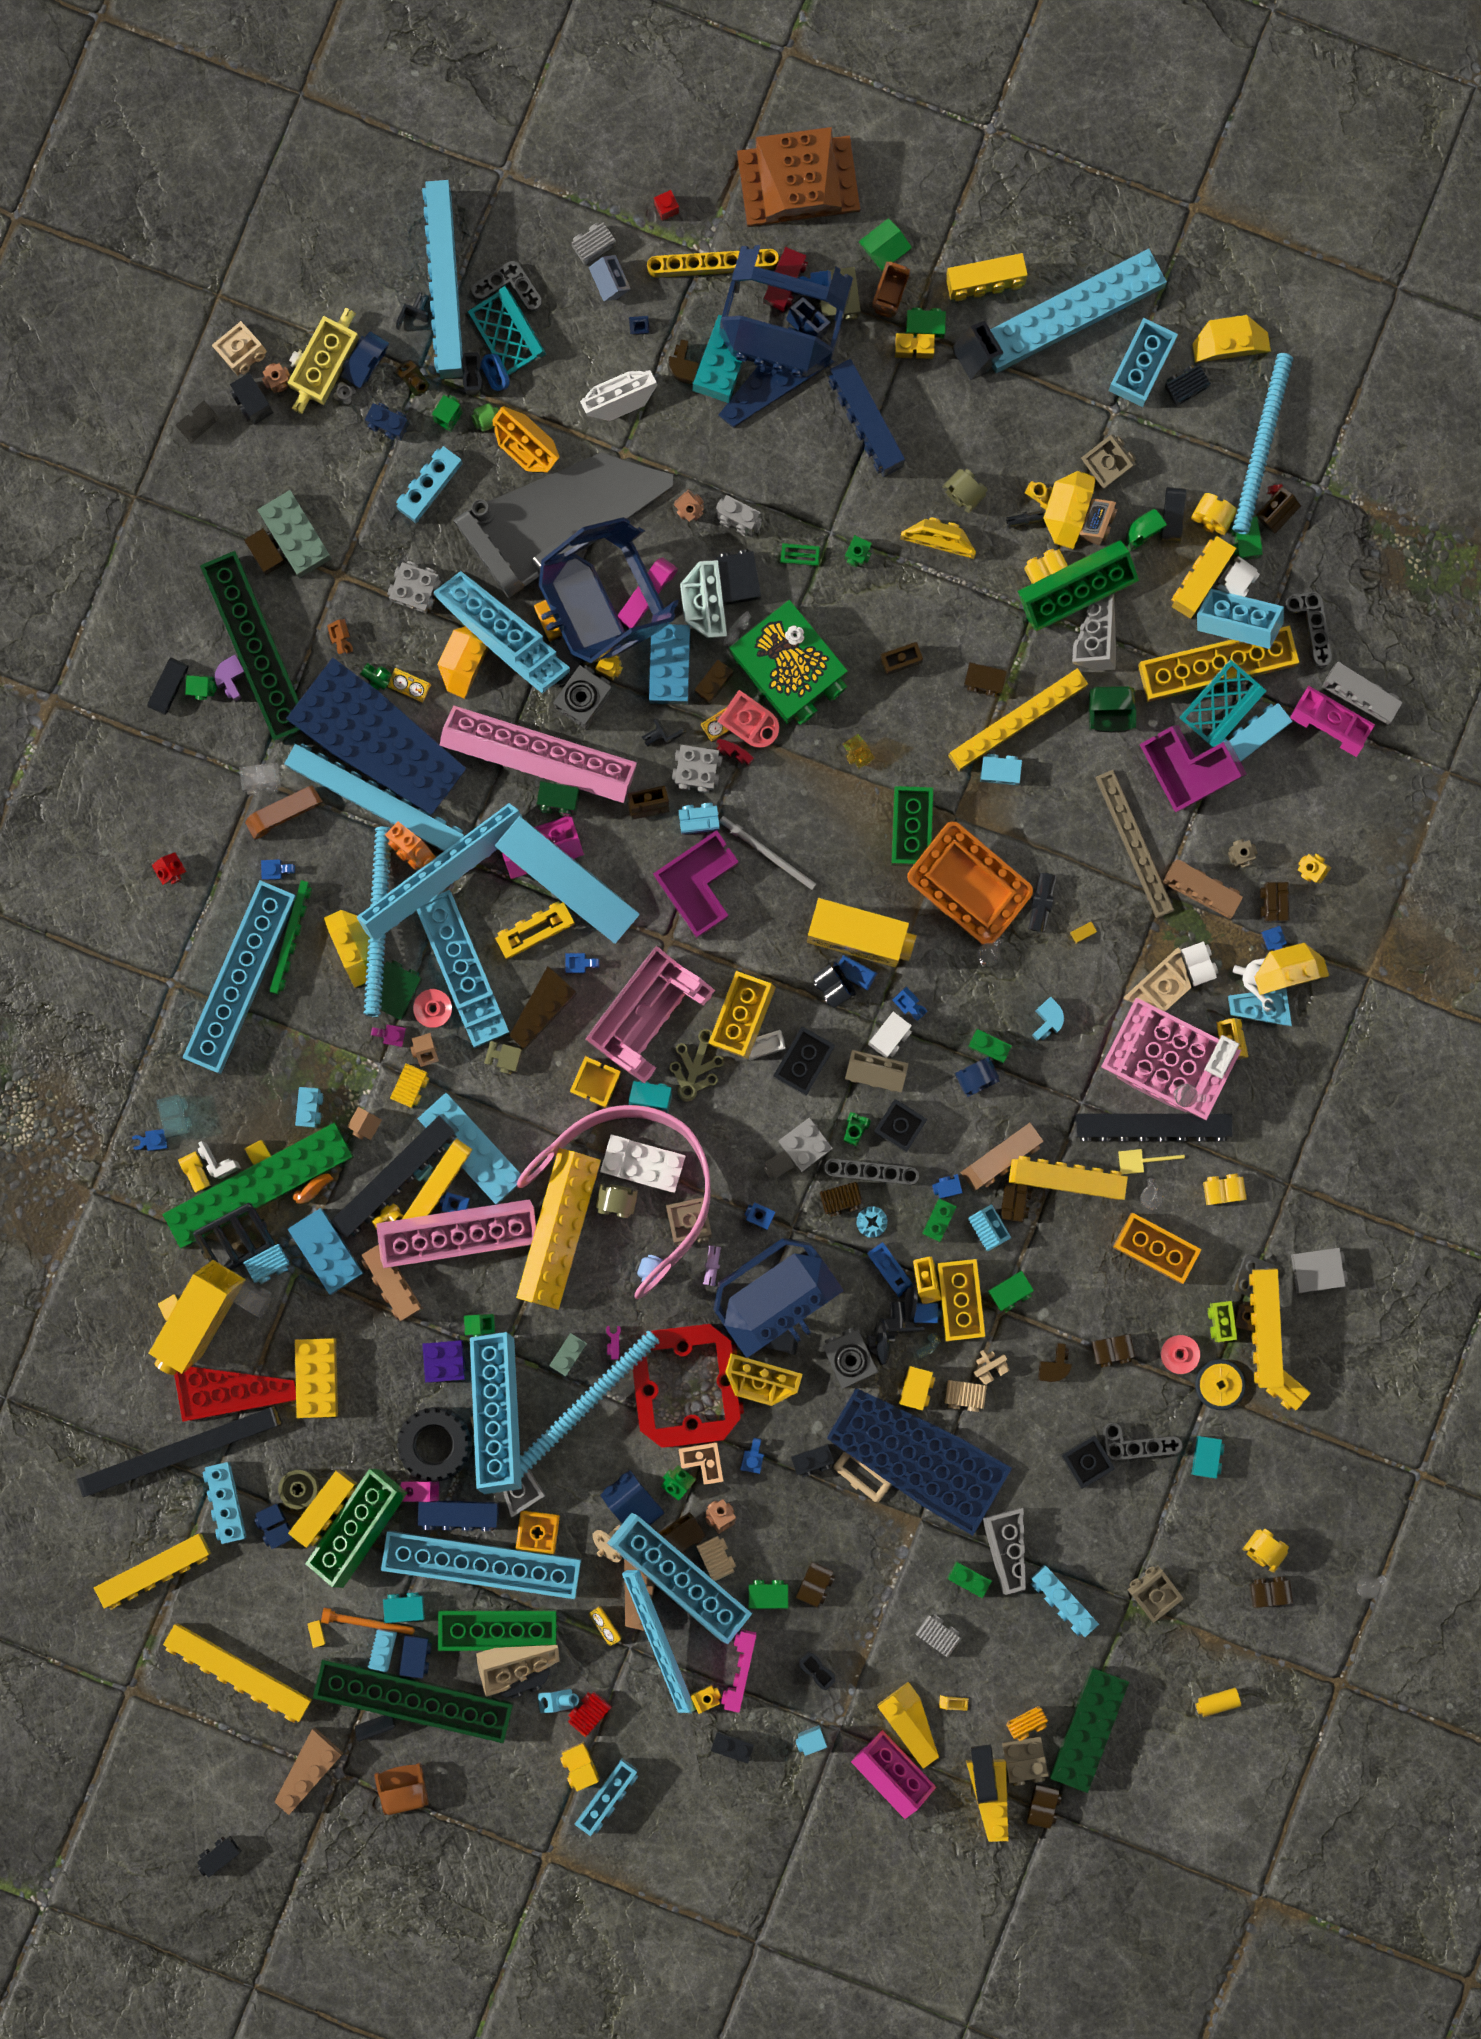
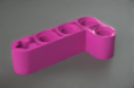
M663 557L657 559L648 571L658 594L678 571L676 566ZM639 586L618 614L620 622L628 628L636 627L649 609Z

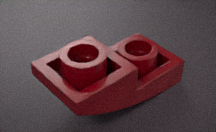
M723 739L716 741L718 745L717 750L723 756L727 754L731 757L736 753L735 757L741 764L746 763L748 766L754 761V758L738 745Z

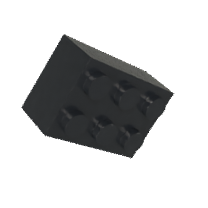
M801 1026L773 1078L807 1097L835 1045Z

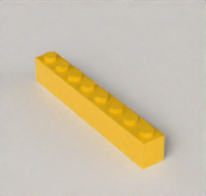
M1075 669L951 751L948 755L958 771H961L1087 688V681L1079 669Z
M178 1623L174 1624L163 1644L167 1647L166 1651L173 1655L180 1654L185 1662L201 1666L200 1670L210 1675V1673L217 1675L216 1679L224 1684L231 1683L236 1691L242 1694L247 1692L252 1695L250 1697L257 1703L264 1702L268 1704V1709L275 1713H278V1711L284 1713L285 1718L293 1723L301 1721L312 1701L311 1698Z

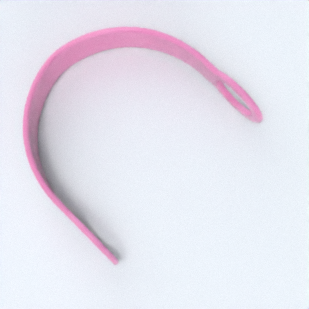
M623 1105L596 1111L570 1126L528 1165L519 1177L517 1186L523 1188L535 1180L552 1162L559 1148L563 1149L585 1130L609 1120L619 1118L648 1119L669 1126L682 1134L695 1150L705 1177L703 1205L699 1217L686 1239L638 1287L634 1297L635 1299H640L648 1294L666 1276L699 1236L709 1210L711 1193L710 1174L706 1156L698 1139L682 1121L654 1108ZM548 1155L545 1161L530 1176H528L531 1173V1171L537 1166V1164Z

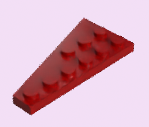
M192 1366L182 1374L177 1371L174 1375L182 1422L296 1400L295 1380Z

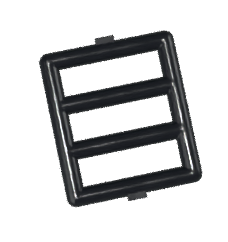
M246 1203L193 1232V1236L201 1247V1253L205 1260L218 1262L203 1237L204 1234L212 1230L214 1231L231 1259V1262L223 1265L229 1270L244 1264L250 1258L275 1246V1242L267 1230L266 1222L259 1217L251 1203ZM248 1212L266 1242L255 1248L237 1218ZM231 1221L249 1251L240 1257L237 1256L220 1227Z

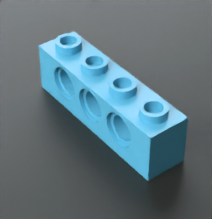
M444 446L441 449L438 448L433 453V460L430 464L426 463L423 466L419 478L412 480L408 486V492L402 494L396 502L398 503L397 509L415 523L419 521L463 464L459 457ZM437 465H444L445 469L443 472L438 473L435 471V467ZM426 480L433 481V485L429 488L424 487L423 483ZM414 495L422 497L418 503L411 501Z

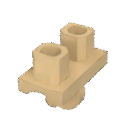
M982 1350L980 1351L982 1357L976 1360L978 1365L986 1362V1365L973 1373L986 1385L994 1380L989 1372L990 1369L995 1367L1000 1376L1009 1371L1006 1363L1007 1358L1005 1355H1001L990 1362L989 1359L995 1357L994 1352L991 1351L986 1354Z

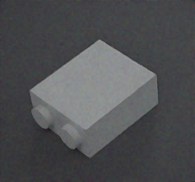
M1340 1248L1291 1255L1297 1293L1344 1287L1345 1282H1348L1346 1270L1343 1271L1342 1263H1345L1344 1253L1340 1251Z

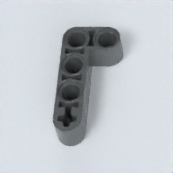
M1316 592L1292 595L1285 601L1284 610L1289 615L1304 614L1312 663L1317 668H1325L1331 662L1332 654L1322 597ZM1314 598L1317 601V606H1310L1308 599ZM1295 601L1298 604V609H1291L1289 602ZM1311 617H1318L1320 625H1314L1311 622ZM1314 636H1321L1323 638V643L1317 644L1314 640ZM1321 654L1323 658L1326 657V660L1323 663L1322 660H1318V657Z
M1110 1422L1103 1428L1105 1452L1113 1460L1176 1454L1182 1449L1181 1440L1175 1436L1123 1441L1122 1429L1118 1424ZM1110 1426L1117 1428V1434L1114 1437H1110L1107 1433ZM1161 1440H1164L1163 1444H1170L1171 1440H1173V1442L1177 1443V1446L1174 1447V1450L1170 1447H1164L1165 1452H1162L1163 1445ZM1155 1441L1158 1444V1449L1152 1453L1149 1451L1148 1445ZM1133 1443H1136L1139 1447V1451L1136 1454L1129 1452V1446ZM1114 1445L1118 1446L1120 1450L1117 1456H1111L1109 1452L1110 1448Z

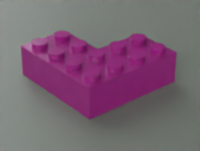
M1179 725L1171 726L1157 734V736H1153L1139 744L1175 812L1188 808L1247 775L1230 741L1222 742L1195 757Z
M717 830L653 873L654 878L696 939L729 918V915L708 885L739 865V862L729 848L725 852L724 849L727 847V844Z

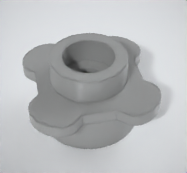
M340 382L333 396L335 400H341L345 404H350L351 397L355 394L356 390L353 386L349 387L344 382Z

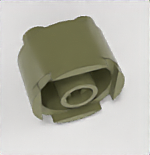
M958 469L942 487L943 489L947 488L945 493L957 506H965L966 509L964 511L970 513L986 497L988 489L982 483L978 484L973 479L975 476L970 470Z
M600 1184L596 1203L598 1213L609 1215L614 1212L617 1213L618 1217L628 1218L631 1214H634L638 1190H634L632 1193L629 1187L610 1184L609 1187L604 1188L605 1184Z
M304 1469L288 1472L282 1477L278 1486L281 1500L292 1509L308 1507L320 1491L317 1477ZM301 1484V1488L304 1490L297 1494L295 1486Z

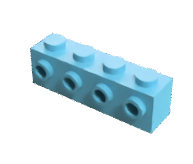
M1279 703L1275 706L1270 704L1263 710L1264 714L1259 718L1257 715L1247 722L1249 726L1244 730L1240 727L1233 733L1234 737L1229 741L1240 762L1292 722Z
M230 1462L205 1467L203 1478L204 1482L209 1485L207 1496L209 1502L213 1503L214 1510H211L213 1521H217L218 1529H215L217 1540H221V1544L247 1538Z
M1043 1565L1030 1577L1033 1580L1031 1585L1038 1593L1041 1590L1046 1595L1044 1598L1051 1607L1055 1605L1060 1610L1057 1614L1065 1622L1069 1620L1073 1624L1071 1629L1078 1637L1081 1634L1086 1637L1099 1625L1046 1565Z
M622 1758L577 1819L575 1825L589 1836L593 1832L597 1834L603 1826L601 1821L605 1816L609 1818L614 1811V1803L617 1800L620 1802L627 1793L624 1791L628 1784L632 1786L638 1778L636 1775L638 1769Z

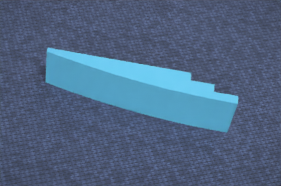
M460 571L433 592L473 634L542 694L570 672V667L556 657V651L542 641L543 636L463 572Z
M520 816L495 844V847L613 943L620 939L640 915L621 897L609 889L607 885Z
M448 890L434 896L428 903L418 908L417 912L472 1045L476 1048L510 1034L451 891Z

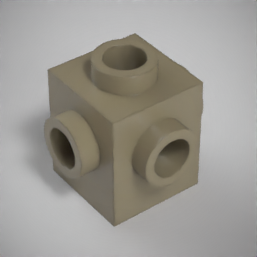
M1244 839L1233 842L1234 846H1231L1229 848L1230 852H1228L1230 862L1234 863L1235 867L1241 865V868L1252 865V861L1256 859L1255 855H1257L1255 845L1251 844L1250 840L1244 842ZM1241 849H1245L1246 856L1241 855Z

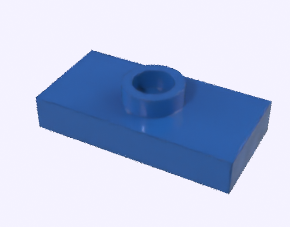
M845 955L842 956L838 964L848 980L866 990H869L877 976V973Z

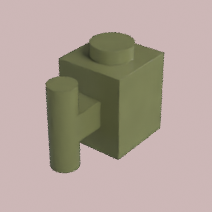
M490 1041L484 1064L492 1065L493 1058L498 1059L497 1067L501 1068L500 1072L509 1075L512 1072H517L522 1049L503 1044L500 1052L496 1051L498 1043Z

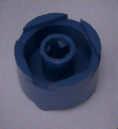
M990 1057L954 1073L967 1097L1000 1082L999 1075Z

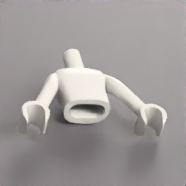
M1265 958L1253 960L1246 968L1235 965L1233 973L1243 975L1244 986L1260 999L1262 1007L1266 1012L1271 1011L1270 1008L1265 1007V1004L1267 1002L1274 1004L1273 1000L1266 998L1263 994L1260 995L1255 987L1257 984L1254 976L1261 967L1259 965H1262Z

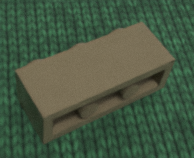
M852 1050L845 1079L902 1093L908 1063Z

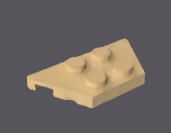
M1176 948L1123 997L1124 1000L1133 1003L1135 998H1138L1164 1012L1168 1010L1191 988L1180 949Z

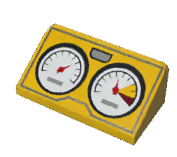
M397 668L394 669L388 685L389 688L420 702H424L431 686L430 683Z
M725 709L701 723L702 729L711 742L729 731L717 722Z
M598 1606L588 1614L609 1646L621 1640L620 1634L601 1606Z

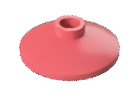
M429 989L417 996L413 1005V1011L419 1023L429 1028H436L448 1021L452 1013V1004L444 992L437 989ZM433 1005L437 1007L434 1013L430 1012V1007Z
M1176 1335L1164 1343L1161 1350V1359L1169 1371L1176 1374H1185L1197 1366L1200 1359V1350L1192 1338L1185 1335ZM1178 1351L1183 1352L1182 1358L1176 1356Z

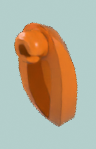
M323 1174L314 1178L306 1185L302 1192L296 1191L293 1194V1199L296 1200L297 1204H305L311 1201L334 1178L330 1174Z

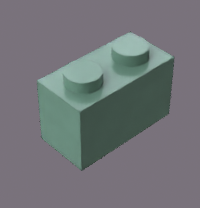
M570 1333L549 1366L567 1376L588 1343Z

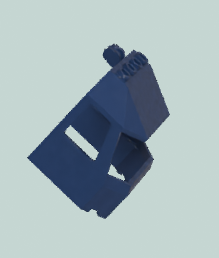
M755 245L754 249H749L748 246H741L719 334L731 355L739 361L745 362L748 360L754 362L755 365L761 367V372H765L767 366L772 367L771 372L775 376L777 371H787L796 377H807L830 365L849 300L853 277L848 274L843 276L840 273L841 269L836 266L830 287L756 267L755 264L761 245ZM752 280L826 301L837 309L835 321L837 322L830 346L815 336L744 316H728L734 295L739 293L740 281Z
M624 517L582 527L541 560L539 587L551 610L542 614L541 618L546 620L554 616L556 621L549 623L546 626L547 630H554L559 627L571 654L589 663L618 656L662 630L674 621V610L679 601L676 600L664 608L633 543V540L644 533L645 530L640 527L635 528ZM603 538L621 548L653 614L652 622L630 628L625 632L594 566L575 553ZM569 545H570V546H575V547H573L572 549H570L569 551H567V552H565V553H563V554H559L561 551H563V550H564L566 547H568Z
M782 1238L718 1282L713 1310L745 1357L748 1358L788 1329L796 1341L799 1342L801 1340L800 1336L793 1329V1326L798 1322L805 1334H811L803 1319L844 1290L810 1243ZM785 1245L798 1246L805 1249L809 1256L792 1254L730 1297L727 1313L724 1312L720 1302L725 1286Z

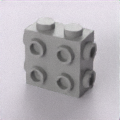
M728 495L724 499L721 498L717 504L716 513H718L720 524L727 528H730V526L736 528V532L745 537L747 535L752 537L754 532L758 533L762 525L761 512Z
M408 561L407 564L402 562L401 566H397L394 577L396 580L394 585H390L387 595H389L391 602L427 614L428 609H432L435 601L433 599V592L441 585L439 576L433 569L425 568L423 570L418 568V565Z
M681 745L680 750L676 749L675 761H678L677 769H673L672 775L675 785L679 786V789L690 790L691 787L698 788V792L709 793V790L713 791L714 786H718L719 775L716 774L717 767H721L722 762L719 750Z

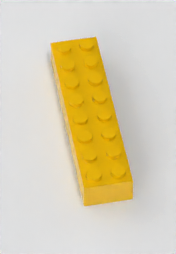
M1290 626L1280 629L1270 649L1236 640H1228L1141 661L1138 667L1147 702L1205 689L1230 659L1250 677L1296 667L1299 664V659ZM1231 666L1226 672L1227 679L1237 678V670ZM1224 682L1216 683L1214 686L1224 684Z
M558 1149L516 1298L559 1310L601 1160L574 1151Z

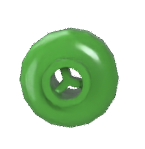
M489 403L475 408L471 417L476 429L480 428L481 431H487L494 428L492 421L499 411L498 408H493Z

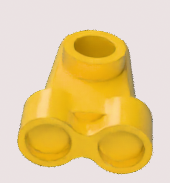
M1031 481L1025 494L1040 503V507L1046 510L1053 488H1047L1041 482L1035 483ZM1034 489L1038 491V495L1035 494Z
M393 1203L390 1206L387 1205L381 1211V1215L372 1221V1224L377 1230V1223L402 1220L404 1216L401 1214L398 1206Z

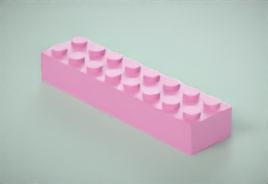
M530 1199L376 1224L380 1258L384 1268L531 1245L536 1230L534 1207Z

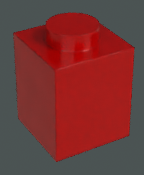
M671 190L654 197V204L662 221L679 213L678 203Z

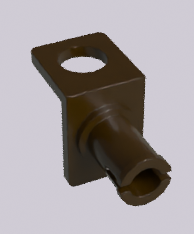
M408 360L395 370L414 396L427 391L430 384L411 360Z

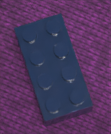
M419 1502L418 1526H423L424 1530H434L436 1526H442V1530H454L455 1527H462L464 1531H473L475 1527H481V1531H493L494 1527L497 1528L499 1526L500 1502Z

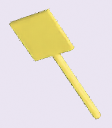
M1142 1149L1118 1151L1120 1172L1122 1174L1144 1172V1162L1185 1158V1155L1143 1159Z

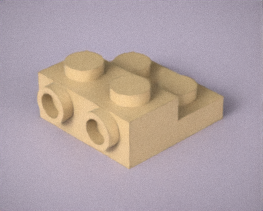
M241 321L212 345L237 376L246 374L254 362H260L264 359L267 352L259 340Z

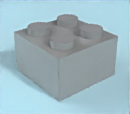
M810 1118L806 1119L778 1141L801 1173L833 1149Z

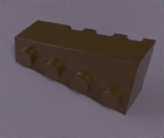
M547 966L509 1036L526 1050L575 997L577 992Z

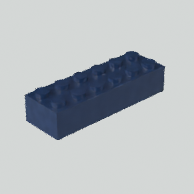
M851 358L831 368L830 376H828L829 385L833 391H837L839 396L837 399L841 407L845 406L847 409L846 416L851 424H855L856 435L860 441H864L866 446L864 449L868 457L872 456L874 459L873 466L878 474L881 473L884 478L903 468L905 458Z

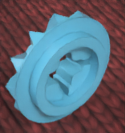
M866 1207L858 1214L857 1227L864 1236L878 1237L886 1230L887 1216L880 1208ZM878 1215V1217L876 1218L877 1220L875 1222L877 1223L879 1228L872 1225L867 1229L866 1227L868 1226L869 1222L867 1221L865 1216L872 1219L873 1217Z

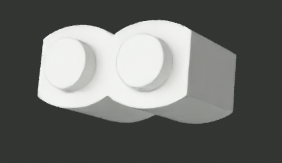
M1204 942L1180 950L1193 986L1217 978L1218 969L1215 963H1211L1209 956L1212 953L1208 944L1205 945Z

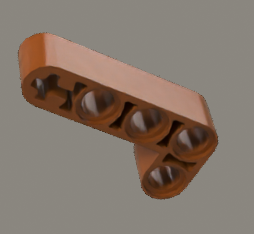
M311 785L254 812L247 818L245 824L254 840L269 833L272 828L319 806L323 801L314 785Z

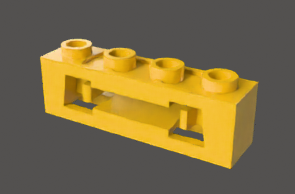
M559 901L555 902L544 913L542 910L532 915V919L528 921L523 919L514 924L515 928L511 930L506 928L498 932V937L495 939L505 958L508 960L575 925L564 902L561 904ZM556 913L557 916L550 918L552 925L555 926L557 923L563 922L554 928L550 926L523 940L521 945H519L521 942L518 936L509 940V938L518 933L521 935L546 922L547 918Z

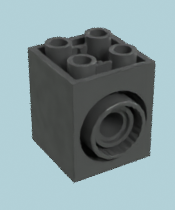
M579 665L553 704L556 710L587 730L613 692L607 679L602 676L599 679L591 668L586 665L583 668ZM581 696L587 698L584 702L577 701Z
M853 1327L843 1331L842 1337L836 1339L835 1336L824 1340L825 1344L822 1345L842 1389L878 1372L858 1329L853 1330ZM848 1355H853L856 1358V1363L853 1366H848L845 1363Z

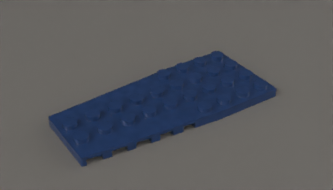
M334 658L329 661L286 718V720L333 755L359 769L362 773L388 787L430 815L435 812L466 771V768L379 691Z
M858 1388L854 1389L827 1436V1439L921 1506L972 1536L1012 1469L962 1438Z

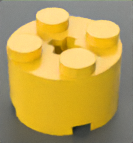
M1205 493L1191 519L1204 525L1203 528L1208 532L1213 533L1215 530L1219 534L1225 535L1237 514V509L1228 501L1217 500L1218 496Z
M1266 1529L1256 1530L1243 1547V1551H1248L1247 1555L1262 1567L1268 1565L1270 1567L1269 1571L1275 1572L1287 1556L1289 1546L1282 1541L1277 1542L1273 1539L1274 1535Z

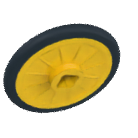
M1217 1359L1208 1362L1200 1369L1196 1377L1195 1388L1199 1399L1206 1406L1215 1410H1227L1233 1408L1242 1400L1246 1391V1379L1242 1370L1235 1363L1224 1359ZM1222 1380L1225 1387L1219 1389L1217 1382Z

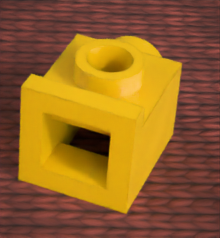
M712 1685L691 1694V1699L698 1714L719 1705V1699L722 1698L718 1688H713ZM706 1695L711 1698V1701L708 1703L703 1700Z

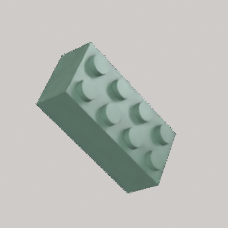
M290 490L257 509L299 578L332 559Z

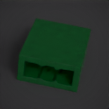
M394 960L391 963L386 961L382 969L384 972L381 974L383 976V980H381L383 985L381 986L382 992H380L382 994L380 1010L402 1021L423 979L419 977L420 973L412 969L406 971L402 969V964Z

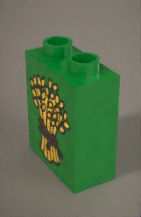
M790 600L729 647V654L787 725L794 719L799 725L804 724L818 712L813 705L824 695L829 701H832L848 688L843 681L847 677V669ZM796 626L803 629L804 640L796 645L789 643L785 637L789 627Z

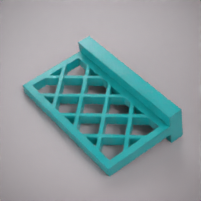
M506 286L468 311L492 354L503 356V366L506 357L515 359L514 367L508 371L504 366L508 376L536 358L546 355L544 348ZM498 298L503 303L501 311L491 309L493 301ZM480 309L487 310L485 321L478 320L474 313ZM490 311L500 314L497 324L488 322ZM503 315L511 317L510 327L501 325ZM487 325L496 327L494 337L486 335ZM500 328L509 330L507 340L497 338ZM512 331L520 332V344L510 341ZM496 341L506 343L504 353L496 352ZM509 344L519 346L516 357L507 355ZM522 347L528 348L532 356L527 359L519 358Z
M1230 659L1179 718L1212 747H1215L1225 739L1263 696L1266 690ZM1233 666L1237 670V678L1227 679L1226 672ZM1249 680L1253 685L1249 690L1241 691L1240 681ZM1237 681L1238 691L1227 692V682ZM1224 682V692L1214 693L1213 686L1216 683ZM1238 694V702L1235 705H1228L1227 695ZM1214 696H1224L1225 706L1214 707ZM1204 697H1211V707L1201 708V700ZM1225 709V717L1222 720H1215V710ZM1212 710V720L1202 721L1201 711ZM1198 711L1199 722H1190L1186 719L1190 712ZM1202 724H1212V731L1208 736L1202 733Z

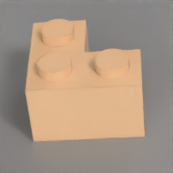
M717 1442L679 1448L681 1468L701 1465L704 1485L724 1481Z

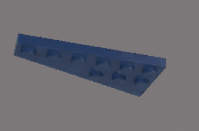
M831 359L830 365L826 367H829L832 364H834V361ZM757 366L719 413L718 417L734 428L759 410L769 406L773 401L797 388L812 376L817 375L826 367L807 377H796L787 371H777L775 376L772 375V367L767 366L765 372H761V367Z

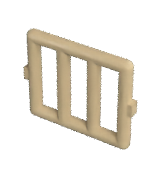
M845 1451L833 1466L834 1470L851 1482L850 1485L856 1490H861L874 1502H879L892 1486L888 1481ZM850 1457L883 1483L877 1493L843 1467Z

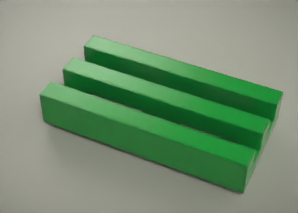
M782 543V564L819 567L820 546ZM785 549L816 551V554L785 552ZM785 556L813 558L815 561L785 559Z

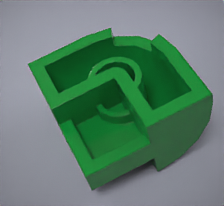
M1152 509L1131 523L1126 533V543L1130 552L1146 543L1148 538L1162 531L1167 526L1157 510Z

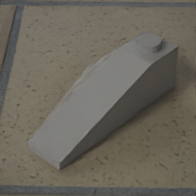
M1114 593L1089 605L1084 624H1081L1078 639H1075L1073 644V664L1095 671L1115 670L1116 631Z

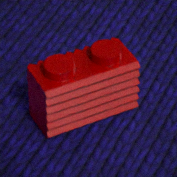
M595 1691L592 1694L588 1692L581 1699L583 1704L580 1708L575 1707L568 1714L570 1717L568 1722L584 1737L592 1731L612 1707Z

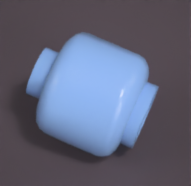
M648 1255V1257H644L641 1260L637 1274L642 1278V1282L663 1259Z

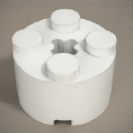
M1237 556L1234 559L1236 563L1234 566L1231 564L1228 566L1218 581L1220 584L1216 585V588L1223 592L1245 597L1249 591L1247 587L1251 582L1254 583L1260 574L1255 567Z

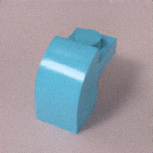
M1049 997L1036 1010L1038 1015L1045 1021L1032 1034L1036 1041L1040 1038L1044 1040L1051 1034L1050 1028L1057 1033L1064 1022L1061 1007L1052 997Z

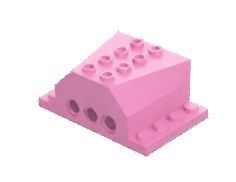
M1135 998L1101 1068L1117 1075L1118 1079L1132 1088L1183 1112H1190L1207 1120L1241 1050L1237 1048L1223 1078L1220 1079L1204 1070L1219 1041L1218 1038Z

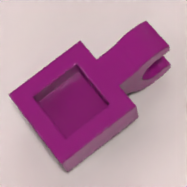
M387 1025L386 1030L372 1027L371 1036L384 1038L383 1044L403 1047L406 1028Z
M607 1326L606 1333L611 1337V1344H607V1355H611V1359H619L621 1327L617 1326V1332L612 1334L610 1326Z

